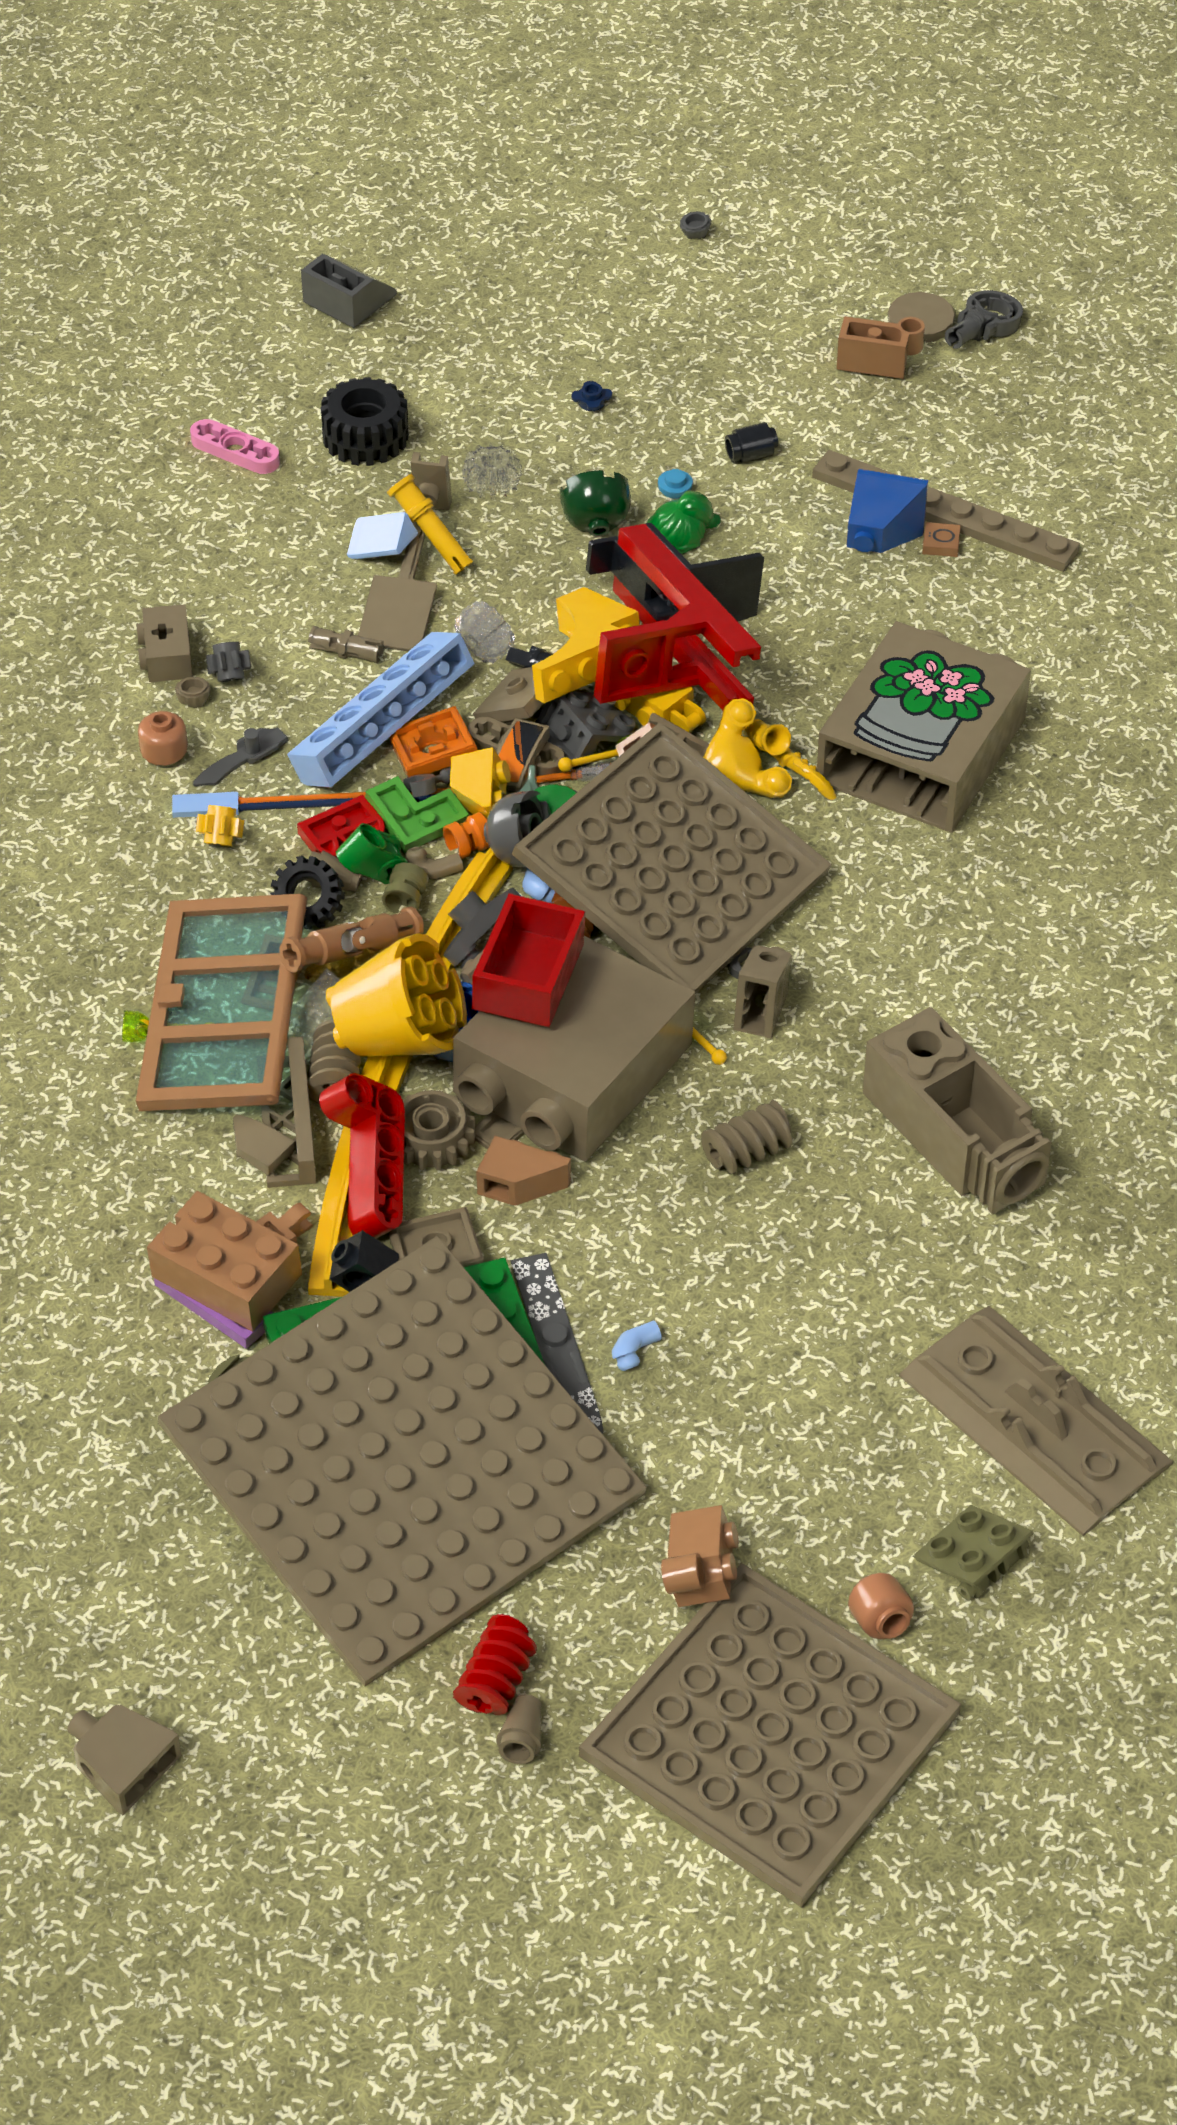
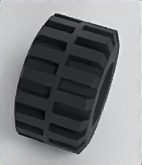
M363 377V379L358 380L356 378L349 379V382L346 383L340 382L336 384V388H330L326 392L327 396L323 397L321 401L322 434L324 446L328 448L329 454L333 457L338 454V460L344 463L347 459H350L351 465L359 466L360 461H366V466L374 465V460H379L381 464L388 461L389 455L395 458L399 455V449H405L406 441L409 438L407 399H405L404 393L401 390H397L396 385L392 383L386 384L385 380L379 378L372 380L371 377Z

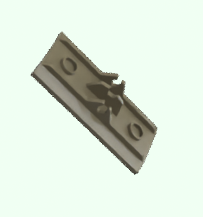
M990 1306L974 1313L916 1357L899 1374V1377L1082 1536L1090 1532L1105 1516L1151 1479H1155L1173 1465V1461Z

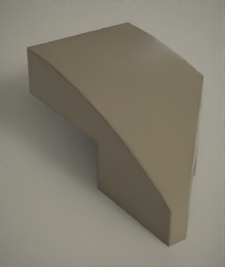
M236 1114L233 1117L236 1157H241L267 1176L294 1152L295 1141L281 1132L243 1115Z

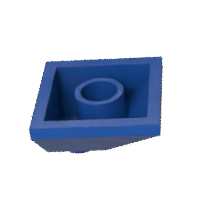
M858 469L848 521L847 547L857 549L860 552L872 551L883 553L923 536L928 480Z

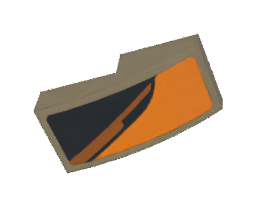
M518 718L513 720L497 749V754L501 761L505 760L510 769L511 780L507 783L506 790L518 792L524 786L528 778L529 765H535L536 757L550 738L549 726Z

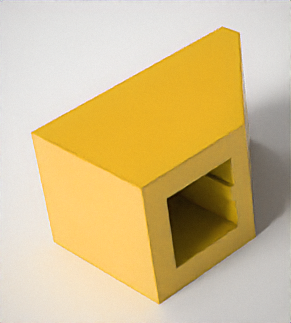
M493 747L451 757V789L467 811L472 814L480 812L487 819L493 805L507 795V783L511 780L507 762L505 760L501 761Z

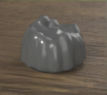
M690 212L680 220V228L688 239L705 238L711 226L710 216L706 215L705 212Z

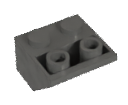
M323 253L301 270L303 302L352 328L358 326L397 295V289Z

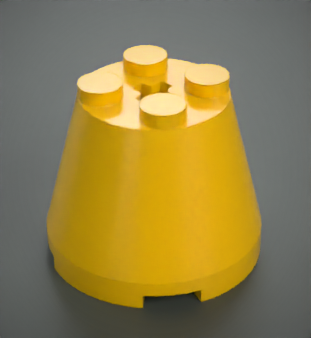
M421 933L401 938L326 990V1000L331 1008L335 1024L333 1037L339 1048H348L354 1054L363 1057L436 1055L453 1050V1037L459 1032L461 1027L467 1024L466 1002L456 969L448 970L438 954L439 943L430 936Z

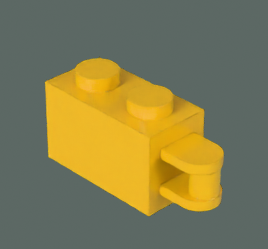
M691 686L618 700L614 705L617 709L627 710L636 716L643 726L648 723L652 713L689 733H692L694 729L706 722V715L702 708L693 703L694 688Z

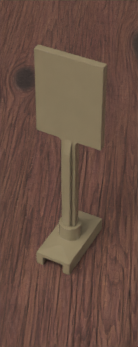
M413 452L410 462L411 472L415 477L413 482L426 498L430 497L432 499V504L434 505L432 509L449 510L452 503L448 456L441 455L439 463L421 461L420 452ZM416 522L413 525L418 534L406 547L399 576H373L358 633L360 637L384 641L385 649L410 651L425 638L437 591V583L414 580L426 536Z

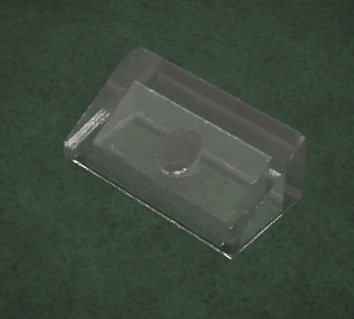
M328 969L316 979L292 1006L288 1038L303 1036L305 1052L313 1044V1033L316 1027L322 1022L333 1019L331 1008L326 1000V990L334 986L340 979Z

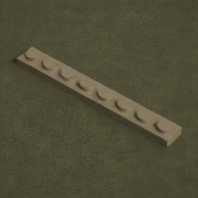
M828 450L813 468L812 478L854 493L858 469L887 474L894 473ZM928 486L926 521L961 525V534L1062 572L1066 570L1079 552V542Z

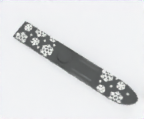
M547 1253L510 1260L545 1366L603 1434L601 1416Z

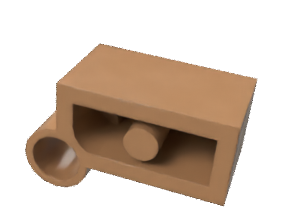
M844 316L838 338L837 370L904 379L907 356L919 354L923 350L924 322L916 317L903 318L897 324Z
M722 1505L671 1514L668 1558L662 1560L661 1572L665 1590L668 1594L674 1595L678 1607L730 1599L731 1580L737 1579V1567L733 1548H738L739 1538L735 1523L728 1522Z

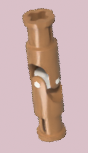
M410 906L402 908L398 914L389 915L383 913L367 917L357 923L348 922L312 931L304 938H285L279 947L280 958L286 969L293 973L301 971L303 966L312 963L320 966L357 956L363 953V949L366 948L375 951L385 949L401 938L418 933L423 934L424 923L417 909Z

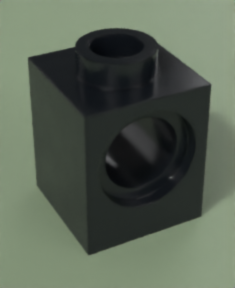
M362 1230L350 1238L340 1241L334 1247L331 1255L332 1266L329 1280L351 1292L396 1263L399 1259V1253Z

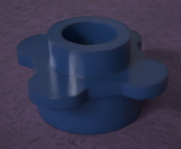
M587 381L579 391L572 392L571 398L574 402H578L582 409L597 411L605 406V400L612 398V391L610 389H603L595 381Z

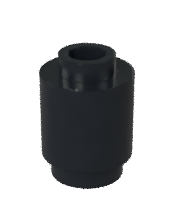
M766 422L732 430V434L725 436V448L731 462L740 461L743 464L774 455V448L778 447L777 433L774 427L769 428Z

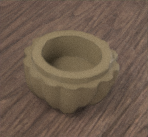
M188 677L176 684L175 692L181 704L197 708L203 707L208 700L210 685L204 678Z

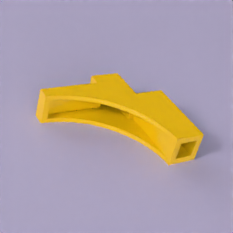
M586 587L556 598L559 631L570 639L553 655L532 665L535 699L547 703L595 682L600 633L640 625L638 611Z

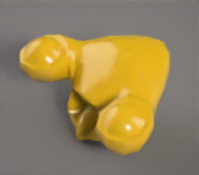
M744 698L731 700L724 707L719 727L703 758L743 791L769 798L784 797L791 790L792 777L788 771L777 766L762 770L759 750L748 737L742 736V731L753 724L757 715L753 704Z

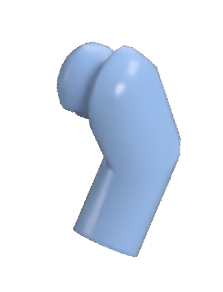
M526 868L522 883L524 892L536 900L552 903L555 891Z
M653 1320L629 1329L619 1336L611 1353L612 1358H616L617 1366L620 1370L625 1371L638 1366L640 1359L636 1354V1350L662 1339L657 1323Z

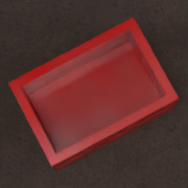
M509 893L473 973L472 1009L550 1027L584 946L585 911Z

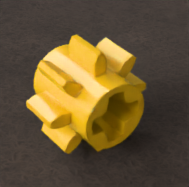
M208 805L206 815H197L195 832L205 834L204 844H220V846L232 847L233 837L242 838L244 820L235 818V808Z

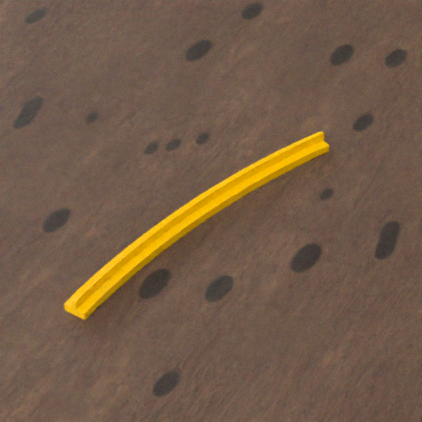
M491 848L488 849L486 854L478 851L450 892L426 935L440 944L438 954L448 970L453 969L454 966L444 956V952L461 930V927L448 914L472 890L488 904L495 898L513 870L512 866L499 860ZM413 1055L368 1056L361 1075L384 1084L399 1094ZM343 1126L333 1160L320 1214L311 1262L308 1295L343 1297L349 1293L329 1280L332 1266L331 1255L334 1247L340 1241L353 1236L348 1226L350 1128Z

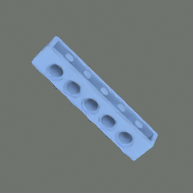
M431 632L292 749L287 756L300 781L307 786L332 787L471 668L475 663L461 633Z

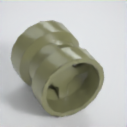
M412 863L396 864L389 878L390 884L387 885L382 896V903L388 911L398 913L401 905L414 907L418 911L422 900L421 895L425 892L429 877L423 868Z

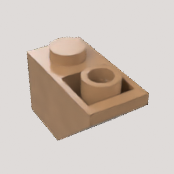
M494 1136L476 1171L477 1194L516 1206L568 1188L571 1183V1158L564 1157L557 1152L531 1147L517 1140H508Z

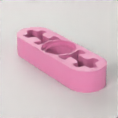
M210 419L199 420L190 428L192 445L206 453L259 474L271 473L280 465L279 450L269 442ZM231 445L243 446V448L239 450L227 449V447Z

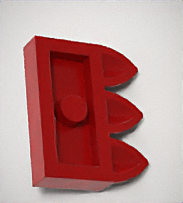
M363 794L297 823L298 835L312 852L322 853L324 850L337 857V849L360 824H369L384 832L385 827L383 819Z

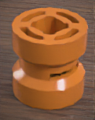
M478 812L468 816L463 823L453 822L443 827V836L448 849L452 851L458 848L461 859L469 857L471 851L476 849L484 851L490 848L484 837V825L487 822L484 815Z

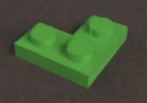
M398 776L366 790L365 798L383 819L387 831L391 835L398 837L404 854L413 847H420L443 836V827L453 822L463 823L469 816V813L450 788L417 803Z

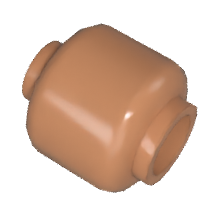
M158 711L144 717L139 723V747L143 758L149 763L167 766L175 764L185 756L188 747L187 731L183 719L177 714L169 711Z
M876 1573L862 1578L849 1595L848 1607L852 1616L862 1630L871 1638H895L908 1628L913 1617L914 1605L911 1597L900 1582L890 1574Z

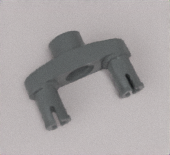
M514 888L500 894L488 904L472 890L448 914L461 927V930L444 952V956L454 967L458 965L462 969L468 960L474 959L479 954L475 949L477 946L475 942L496 923L508 894L521 896Z

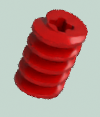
M504 1614L493 1615L488 1620L487 1628L482 1632L480 1642L473 1650V1657L467 1662L466 1671L459 1678V1686L453 1691V1698L460 1705L476 1713L504 1715L508 1711L509 1703L506 1700H512L515 1697L516 1688L514 1686H518L523 1680L521 1671H526L529 1668L530 1659L528 1657H532L537 1651V1645L529 1637V1631L523 1623L510 1615Z

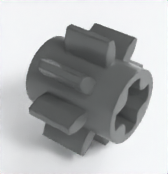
M224 642L212 645L213 654L206 655L208 674L216 673L217 682L245 679L244 670L251 669L249 650L241 651L240 642Z

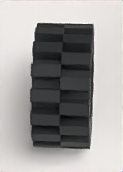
M304 856L296 857L297 862L294 863L288 860L285 862L287 868L284 871L280 868L276 871L279 878L277 881L272 879L271 887L274 888V892L270 894H294L295 888L303 880L314 879L318 881L321 885V896L314 905L306 907L303 927L305 929H312V926L315 925L318 928L325 927L324 921L328 919L332 922L336 919L333 915L336 910L341 912L343 908L340 904L341 899L345 900V892L341 888L344 887L342 880L331 866L314 856H309V859H306ZM280 911L281 916L287 920L288 911Z

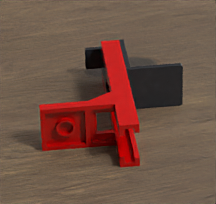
M652 523L619 528L618 536L589 541L586 571L590 575L611 571L614 574V593L627 607L638 611L639 620L643 623V625L600 633L594 697L598 702L602 704L699 685L722 711L733 699L744 698L754 704L753 695L701 641L697 634H702L732 667L740 666L742 656L748 655L753 661L760 659L761 646L738 621L757 615L764 556L761 553H753L691 565ZM673 657L678 661V664L672 666Z

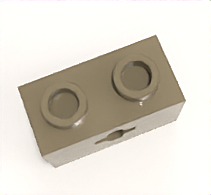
M186 604L142 608L143 623L136 624L138 645H145V648L138 649L140 670H148L149 682L181 680L193 677Z

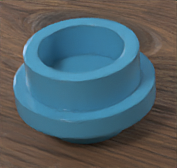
M679 469L666 471L658 478V489L668 498L678 499L686 491H691L693 487L692 477Z

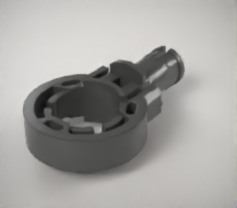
M993 290L975 292L968 297L966 308L959 313L958 324L946 330L945 340L950 347L954 344L953 348L958 349L969 340L981 341L982 336L984 340H987L992 336L1004 337L1014 334L1019 329L1023 307L1017 299L1003 292ZM988 310L998 311L999 313H1002L1003 315L998 316V313H996V312H991V311H988Z

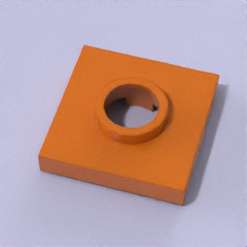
M456 706L407 722L389 737V741L407 777L430 774L450 767L452 756L478 751ZM438 744L436 746L428 747L429 753L422 752V750L429 745Z

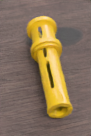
M411 473L391 487L387 494L390 497H395L408 514L412 523L416 522L454 571L453 573L457 575L466 566L468 567L473 563V560L469 558L433 511L432 499L430 497L426 498L413 482L415 477Z

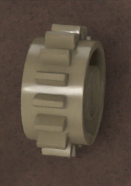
M425 1090L408 1095L407 1099L403 1101L405 1107L404 1164L409 1165L413 1163L418 1165L420 1170H424L426 1167H435L436 1170H441V1166L449 1163L453 1166L456 1165V1159L460 1155L467 1157L469 1154L468 1145L475 1144V1117L470 1116V1110L460 1103L458 1097L440 1090Z

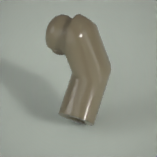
M413 847L406 852L408 862L423 868L429 879L436 880L463 871V863L458 853L434 860L427 857V852L422 847Z

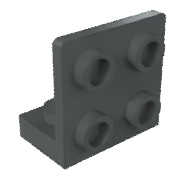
M574 690L545 703L535 723L549 726L550 738L548 742L561 748L564 752V757L570 759L592 755L600 741L621 742L638 730L635 727V721L614 706L616 701L600 704L594 697V693L581 692L579 690ZM587 764L574 766L572 770H580L586 767Z

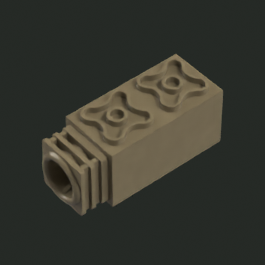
M932 1007L921 1011L867 1041L863 1094L961 1196L969 1192L974 1196L978 1195L979 1201L983 1205L987 1204L988 1211L991 1214H995L1008 1205L1023 1200L1034 1190L1045 1185L1052 1142L1047 1137H1042L1043 1132L1039 1128H1033V1122L1031 1121L1032 1108Z

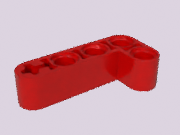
M352 1073L324 1089L320 1093L319 1102L327 1118L350 1128L349 1229L352 1235L363 1230L377 1239L396 1229L402 1223L405 1107L401 1096L394 1089L361 1074Z

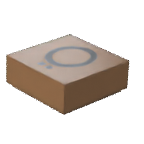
M925 522L922 554L958 557L961 525Z

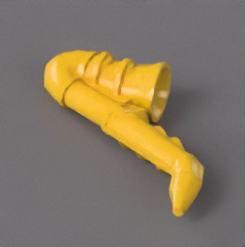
M754 719L753 724L743 730V735L748 737L754 746L777 759L781 767L786 766L809 780L825 798L829 800L836 799L832 785L820 772H817V767L815 765H808L807 759H801L800 752L793 753L789 748L791 734L787 727L782 724L769 725L760 719Z

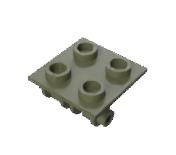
M970 1505L912 1557L924 1565L958 1579L960 1585L957 1587V1590L964 1599L970 1600L973 1596L977 1599L990 1586L989 1579L994 1583L1000 1579V1573L1002 1575L1006 1574L1012 1565L1026 1556V1549L1029 1547L1027 1539L1034 1533L1033 1530Z

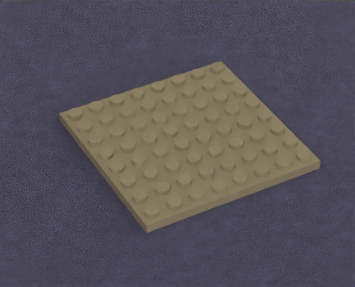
M438 1236L158 1416V1424L364 1687L645 1495L647 1488Z

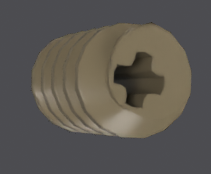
M333 1019L322 1022L313 1033L312 1056L310 1058L307 1085L309 1096L318 1104H320V1093L324 1089L349 1074H360L361 1056L354 1054L348 1048L341 1049L338 1047L333 1037V1029L335 1027Z
M774 1099L769 1104L759 1105L756 1111L748 1110L742 1117H732L728 1124L719 1123L714 1130L706 1129L701 1134L706 1158L715 1169H720L723 1166L729 1174L737 1172L735 1160H738L744 1168L750 1167V1153L757 1161L764 1160L765 1152L763 1147L771 1155H775L779 1151L777 1141L786 1149L793 1145L791 1127L782 1106Z

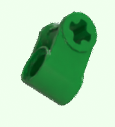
M366 823L360 824L336 851L338 860L349 871L378 880L383 884H390L389 878L396 864L409 863L400 853L401 844L398 837L377 830Z

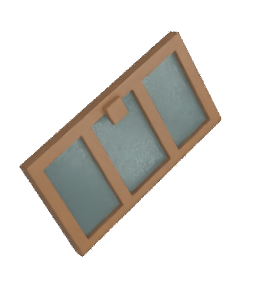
M283 894L170 901L136 1096V1104L139 1111L275 1105L279 1102L297 972L292 973L288 971L282 963L279 947L285 938H302L307 897L305 895Z

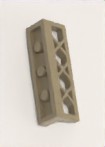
M303 1036L287 1039L289 1056H285L283 1068L290 1067V1076L281 1083L280 1095L291 1101L293 1106L283 1115H280L269 1108V1105H261L262 1123L277 1131L284 1126L296 1134V1137L292 1140L295 1141L297 1155L292 1153L288 1159L298 1165L299 1173L275 1176L273 1171L269 1176L266 1175L267 1188L316 1184ZM258 1058L259 1083H263L266 1058ZM290 1085H291V1088H292V1093L287 1090V1088H288ZM293 1116H294V1123L291 1122V1121H289V1119H291ZM270 1118L276 1121L272 1125L270 1123Z

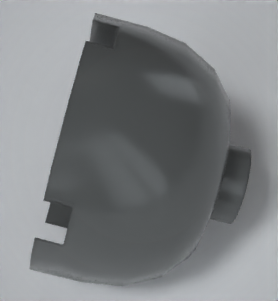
M522 791L505 795L493 805L487 822L484 825V837L491 850L499 860L512 867H526L512 855L514 846L551 815L548 803L546 801L539 802L536 797L540 794L537 791Z

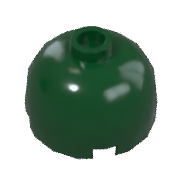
M603 470L583 472L567 479V487L563 489L561 486L560 499L568 522L582 532H589L592 536L608 534L610 530H613L625 520L630 509L631 494L628 479L614 472L615 478L604 477Z

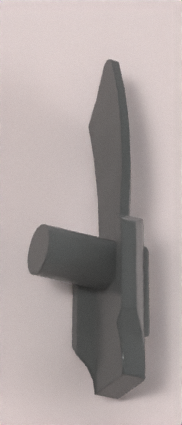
M278 727L274 729L259 728L256 730L249 728L245 730L244 737L237 740V752L209 766L193 781V786L217 785L228 774L246 762L252 764L278 750L288 742V737Z

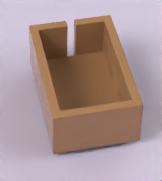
M196 1191L175 1215L176 1225L169 1221L147 1246L153 1278L252 1332L262 1322L263 1316L269 1314L302 1275L299 1245L199 1191Z

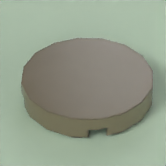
M915 292L900 296L890 304L888 322L898 324L901 319L906 317L919 318L925 324L924 340H926V343L935 342L944 338L946 330L953 327L955 313L952 305L944 298L932 293Z

